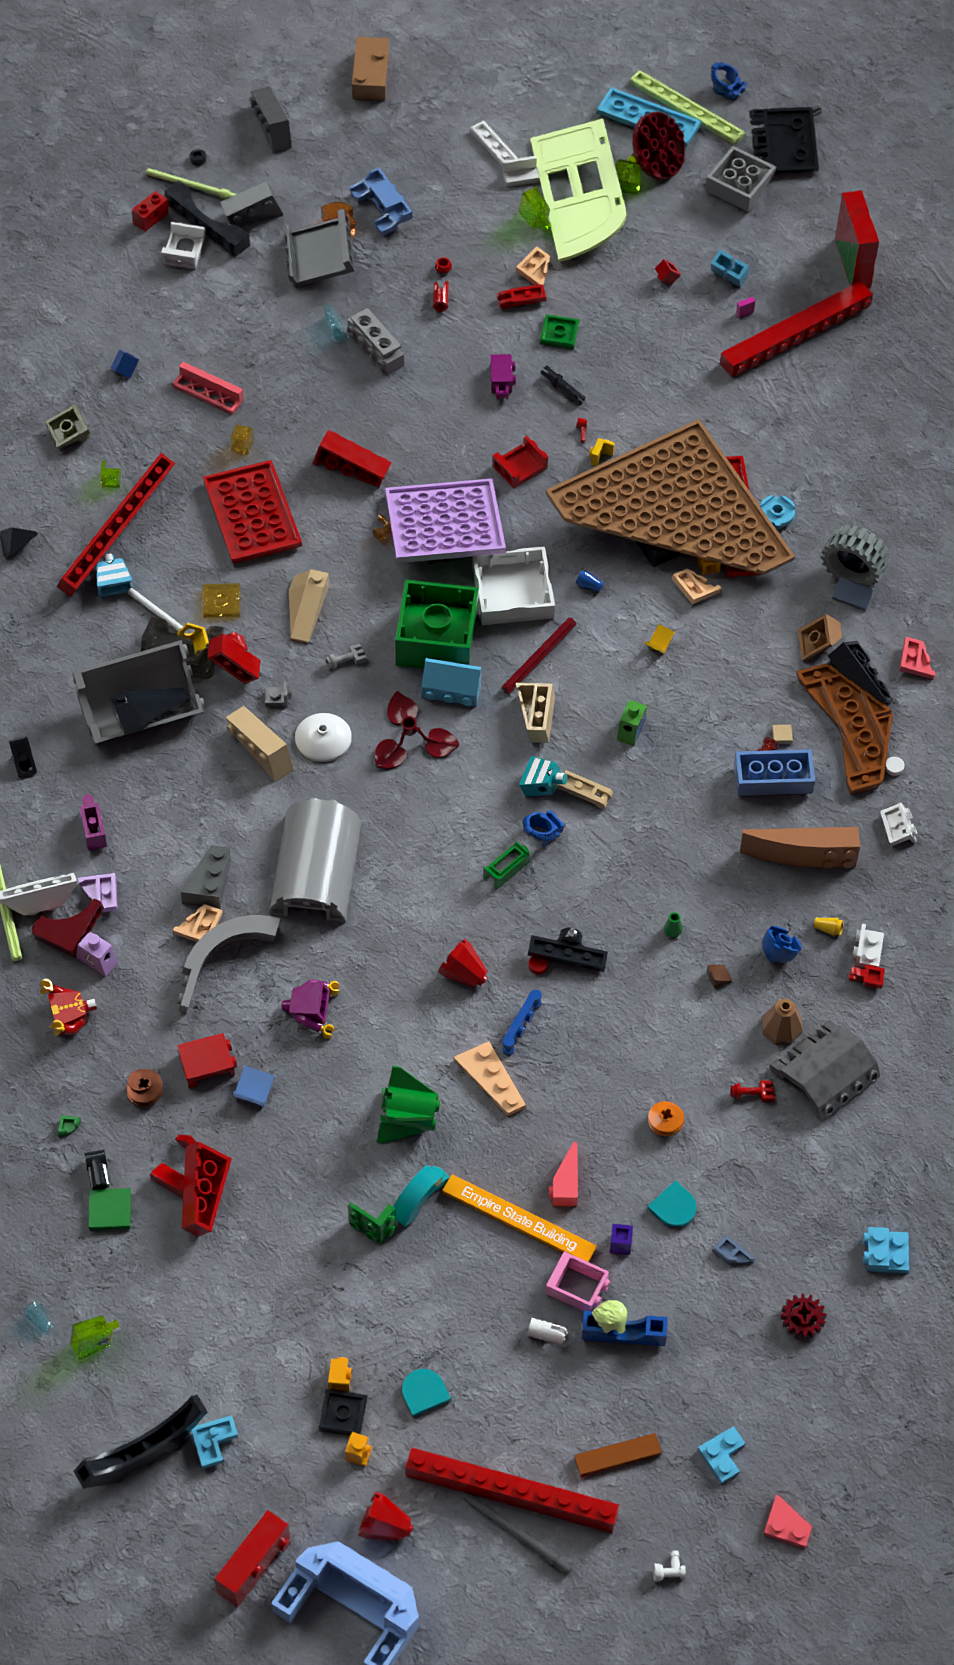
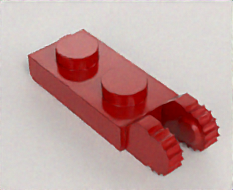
M542 284L512 288L501 291L496 295L497 300H500L498 303L500 309L547 301Z

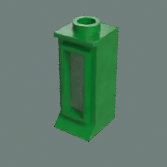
M515 841L514 845L490 865L483 867V879L487 880L489 877H492L494 879V888L496 890L529 863L530 852L528 848Z

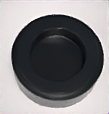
M201 149L191 151L190 162L193 165L200 166L206 162L205 151Z

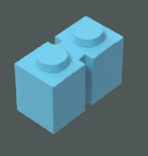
M722 250L718 251L711 262L712 272L723 278L727 276L728 281L739 287L742 286L750 274L747 264L738 259H735L733 263V257Z

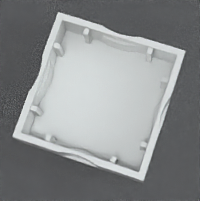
M545 546L506 551L504 554L472 556L475 587L479 588L478 607L481 625L554 618L555 603L552 585L548 578Z

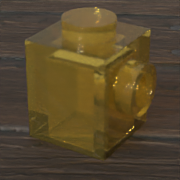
M236 424L230 437L231 451L249 454L254 443L253 428Z

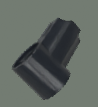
M105 1150L84 1153L92 1190L109 1188Z

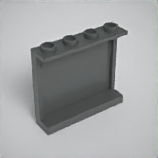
M344 209L338 210V218L296 230L291 231L289 225L286 224L284 237L287 245H285V249L289 257L286 258V261L290 268V271L287 273L289 280L293 281L295 287L354 272L350 222Z

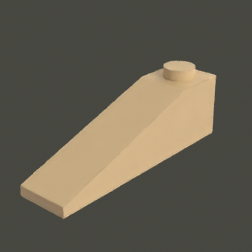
M310 569L293 577L289 588L291 640L309 644L329 588V573Z

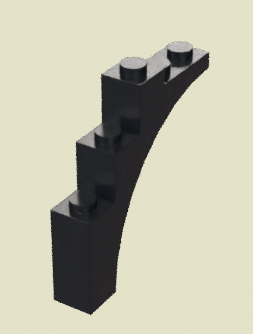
M193 1395L178 1410L156 1427L120 1447L96 1456L84 1458L73 1472L83 1489L121 1482L132 1469L152 1465L161 1453L181 1449L192 1437L190 1432L208 1411L199 1396Z

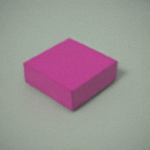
M750 297L737 303L736 315L738 318L754 313V298Z

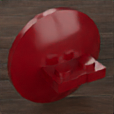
M651 112L638 120L632 136L633 154L628 160L631 163H638L642 171L653 179L665 180L675 176L685 162L684 133L680 130L674 118L662 112Z

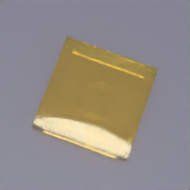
M240 583L203 584V618L240 617Z

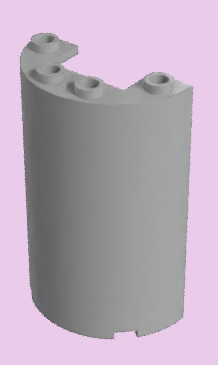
M182 640L73 671L74 684L77 685L76 694L88 732L92 733L91 739L94 744L124 735L113 714L109 698L118 693L184 687L190 697V701L174 711L163 713L161 719L150 721L147 723L148 727L144 729L204 712L203 709L206 708L203 698H199L196 683H192L190 677L193 676L190 665L187 666L186 664L189 652L186 644H182Z
M313 797L297 802L288 808L284 821L269 914L288 916L289 907L325 910L327 921L346 923L361 830V820L357 813L339 804L336 800H319Z

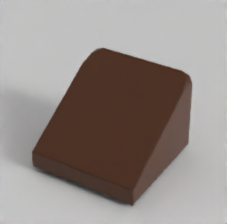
M725 965L707 966L706 972L714 988L732 982Z

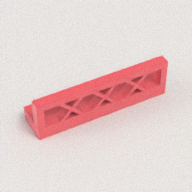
M185 362L180 364V375L172 383L174 388L232 415L244 401L243 389ZM184 379L189 381L190 384L183 386L180 382ZM202 387L205 391L198 393L194 388ZM217 394L220 398L211 399L209 395ZM232 401L234 405L229 407L224 402Z

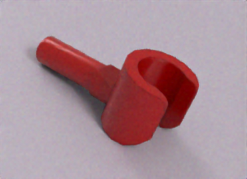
M578 418L576 428L581 429V442L584 443L587 420Z

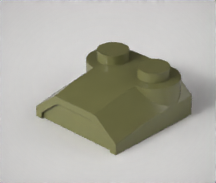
M75 404L45 421L58 449L75 441L85 442L91 434L87 423Z

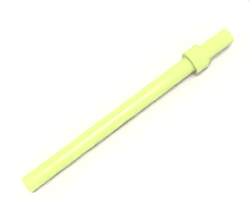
M149 168L146 171L148 176L172 183L181 181L189 188L220 196L224 200L236 195L227 189H217Z

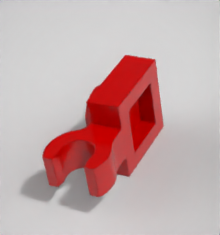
M866 965L864 969L851 967L849 980H863V986L882 989L885 968Z

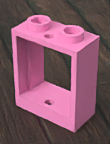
M564 1251L546 1285L545 1294L581 1311H593L601 1303L602 1298L600 1295L602 1291L606 1292L611 1281L608 1280L609 1272ZM568 1268L599 1281L589 1302L558 1288Z

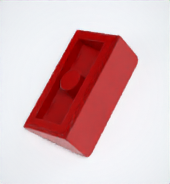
M161 1163L150 1173L152 1181L183 1198L184 1175L164 1163Z

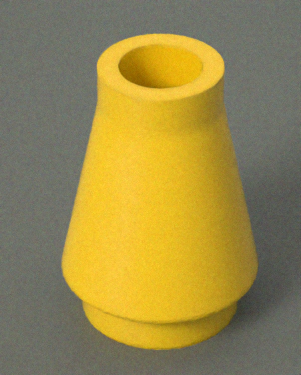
M815 918L814 929L834 937L836 935L841 936L844 925L843 920H839V918Z

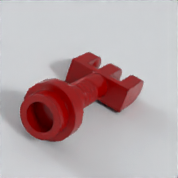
M760 1080L759 1087H741L740 1083H735L730 1087V1096L735 1099H740L741 1095H760L761 1102H773L776 1100L775 1095H772L775 1093L774 1088H770L774 1086L771 1080Z

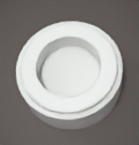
M890 757L886 761L885 770L889 775L898 776L904 770V762L899 757Z

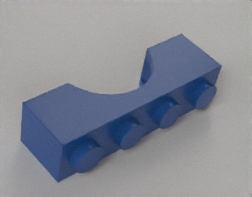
M584 1311L582 1340L665 1346L668 1317L647 1315L639 1320L626 1321L625 1332L618 1334L616 1330L604 1333L602 1327L596 1322L592 1311Z

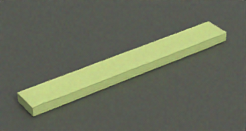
M640 70L629 79V84L673 110L700 120L702 127L734 146L745 136V132Z

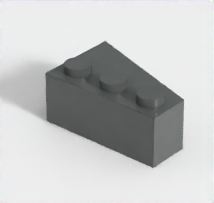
M267 180L221 202L225 215L231 225H241L284 215L279 201Z
M214 845L209 847L181 891L182 904L195 906L206 904L214 908H221L231 862L229 847Z

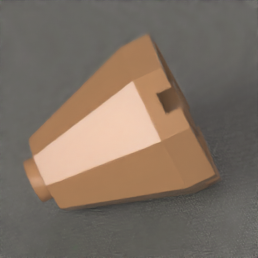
M780 999L761 1019L762 1034L774 1044H781V1042L792 1044L803 1031L802 1016L796 1005L789 999Z

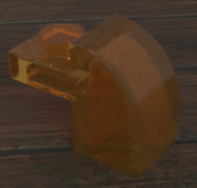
M332 202L321 206V218L324 222L338 218V210L344 209L349 218L351 235L355 234L356 221L353 217V208L349 204Z

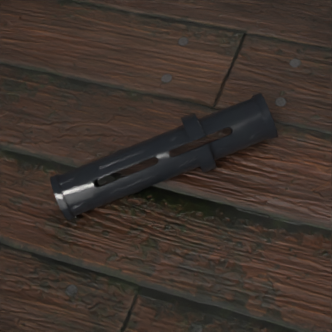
M548 365L544 367L547 372L541 370L540 374L548 379L552 386L559 388L578 406L583 403L578 398L585 401L586 397L565 381L561 374L554 372Z

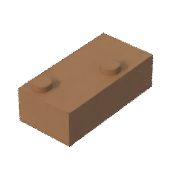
M356 37L352 99L385 100L389 63V38Z

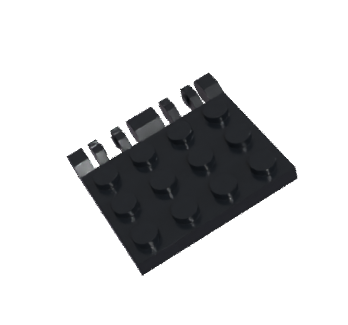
M813 107L752 109L749 111L750 124L754 126L763 124L764 126L751 130L753 135V155L757 157L766 155L767 158L761 160L775 166L776 170L774 173L817 172L819 170Z

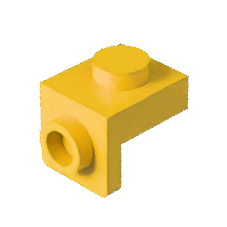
M598 438L595 446L591 447L589 452L591 465L598 466L602 454L613 456L615 443Z

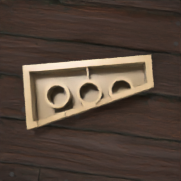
M245 706L226 717L228 732L236 737L275 782L293 771L287 744Z

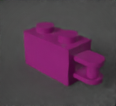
M491 354L490 356L491 393H496V399H509V393H512V387L516 385V375H512V372H515V361H512V354Z
M84 795L82 797L83 806L79 807L88 850L107 847L99 803H94L92 795Z

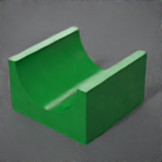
M405 580L395 639L396 666L424 669L426 658L470 665L475 619L478 618L479 588Z

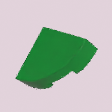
M60 1115L58 1137L73 1133L79 1127L81 1117Z

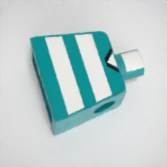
M531 756L519 786L527 797L552 795L558 784L565 785L567 783L568 777L566 773L561 772L556 762Z

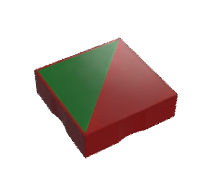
M863 191L843 192L835 234L837 249L849 285L851 286L862 281L867 288H871L879 239L871 220Z

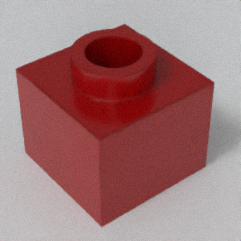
M665 259L654 268L658 274V279L663 283L673 284L681 276L674 263Z

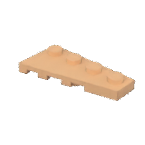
M489 1041L453 1057V1061L465 1070V1073L478 1083L482 1091H485L507 1116L526 1108V1104Z

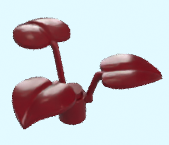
M396 691L389 701L387 716L390 722L395 725L402 723L403 732L398 744L393 739H385L377 745L375 749V765L384 769L400 766L407 756V751L401 747L406 735L412 736L416 732L425 741H428L426 743L427 752L437 758L449 755L459 747V742L452 733L443 728L431 729L429 731V738L426 737L420 727H417L415 718L418 714V707L416 703L399 691Z

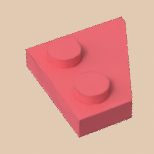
M905 637L899 670L933 680L935 671H932L929 664L931 660L926 653L924 641Z
M776 1495L764 1536L805 1549L812 1526L780 1496Z

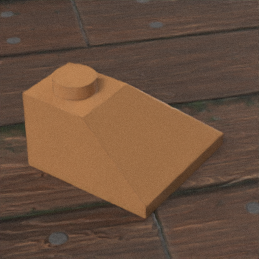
M825 614L798 629L802 661H806L828 649L842 638L839 621Z

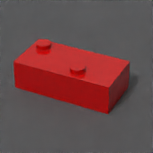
M267 1510L215 1577L217 1594L238 1608L281 1551L284 1552L290 1545L289 1524Z

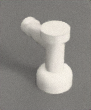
M678 1551L670 1552L671 1568H663L661 1564H654V1582L662 1581L663 1577H680V1579H685V1566H680Z

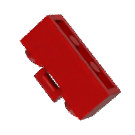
M224 633L210 639L208 659L243 684L259 679L261 660L249 651L246 652L242 644L232 637L229 638Z

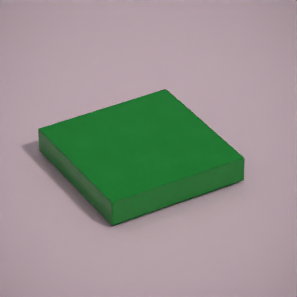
M546 314L540 344L574 350L580 319Z
M131 1188L89 1190V1230L131 1229Z

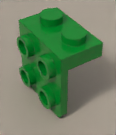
M352 1202L349 1203L348 1219L350 1226L355 1230L360 1229L366 1233V1236L371 1241H377L382 1244L388 1236L391 1237L397 1229L396 1208L388 1204L376 1219Z

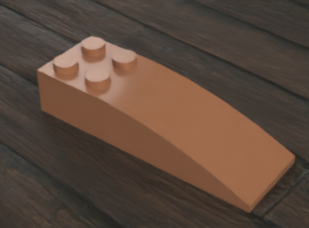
M858 827L743 829L739 850L742 854L779 864L824 867L827 869L833 867L851 868L856 867L860 851Z

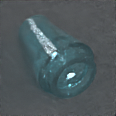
M34 1301L24 1309L25 1317L41 1329L43 1333L53 1326L42 1303L39 1304L38 1301Z

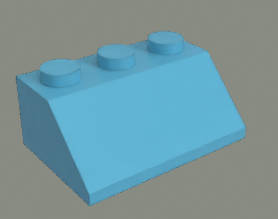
M426 658L421 689L422 698L440 700L447 703H458L465 706H477L481 689V667Z

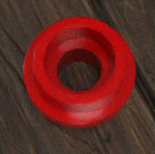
M446 257L439 258L435 263V270L439 273H448L452 269V263Z

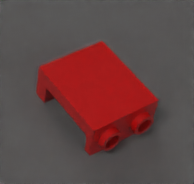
M525 436L523 437V444L503 456L499 452L493 454L492 467L515 489L548 469L549 458L546 452L538 448L534 440Z
M224 1033L177 1045L178 1055L188 1088L196 1087V1081L227 1072H230L231 1076L235 1075L234 1068H237L235 1056L231 1057L229 1051H232L230 1040L225 1039Z

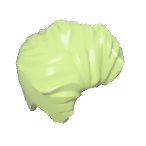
M615 1300L606 1301L592 1311L596 1322L602 1327L604 1333H608L611 1330H616L618 1334L625 1332L627 1309L621 1302Z

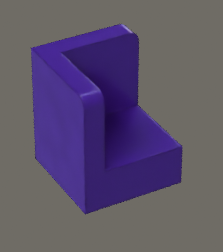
M612 1224L610 1253L630 1255L633 1226Z

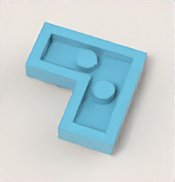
M232 1415L197 1425L191 1431L202 1469L222 1464L223 1459L218 1443L238 1438Z
M733 1426L698 1447L699 1453L721 1485L739 1475L740 1471L730 1458V1455L745 1447L746 1443Z

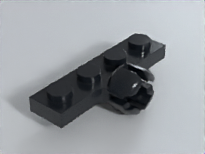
M571 927L562 929L558 940L531 935L527 956L601 972L605 970L608 951L583 946V935L578 929L574 930L573 936H570Z

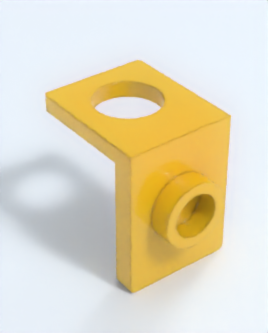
M186 623L177 632V636L192 640L196 657L200 658L209 649V642L204 627ZM187 629H194V632L190 634L184 633Z
M658 624L650 642L645 641L644 644L665 654L675 632Z

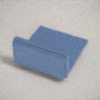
M244 1065L236 1091L233 1092V1097L264 1107L275 1075Z

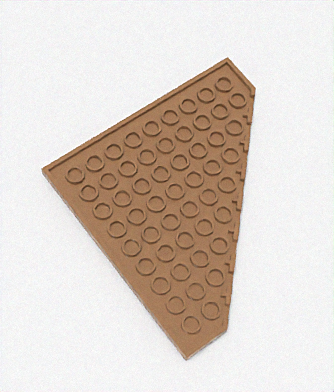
M700 419L555 485L545 492L564 522L765 575L792 562L795 558Z

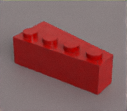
M328 430L318 447L312 464L317 466L323 464L328 470L333 471L337 469L342 471L345 476L354 475L362 482L380 487L392 462L376 455L369 449L357 445L351 440H347L338 433Z
M199 1141L187 1146L185 1150L181 1228L197 1237L212 1232L232 1158Z

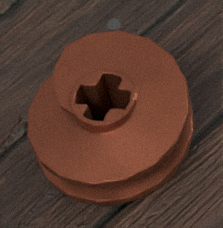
M145 1068L138 1069L128 1077L127 1095L134 1105L148 1107L159 1101L163 1093L162 1080L156 1072Z

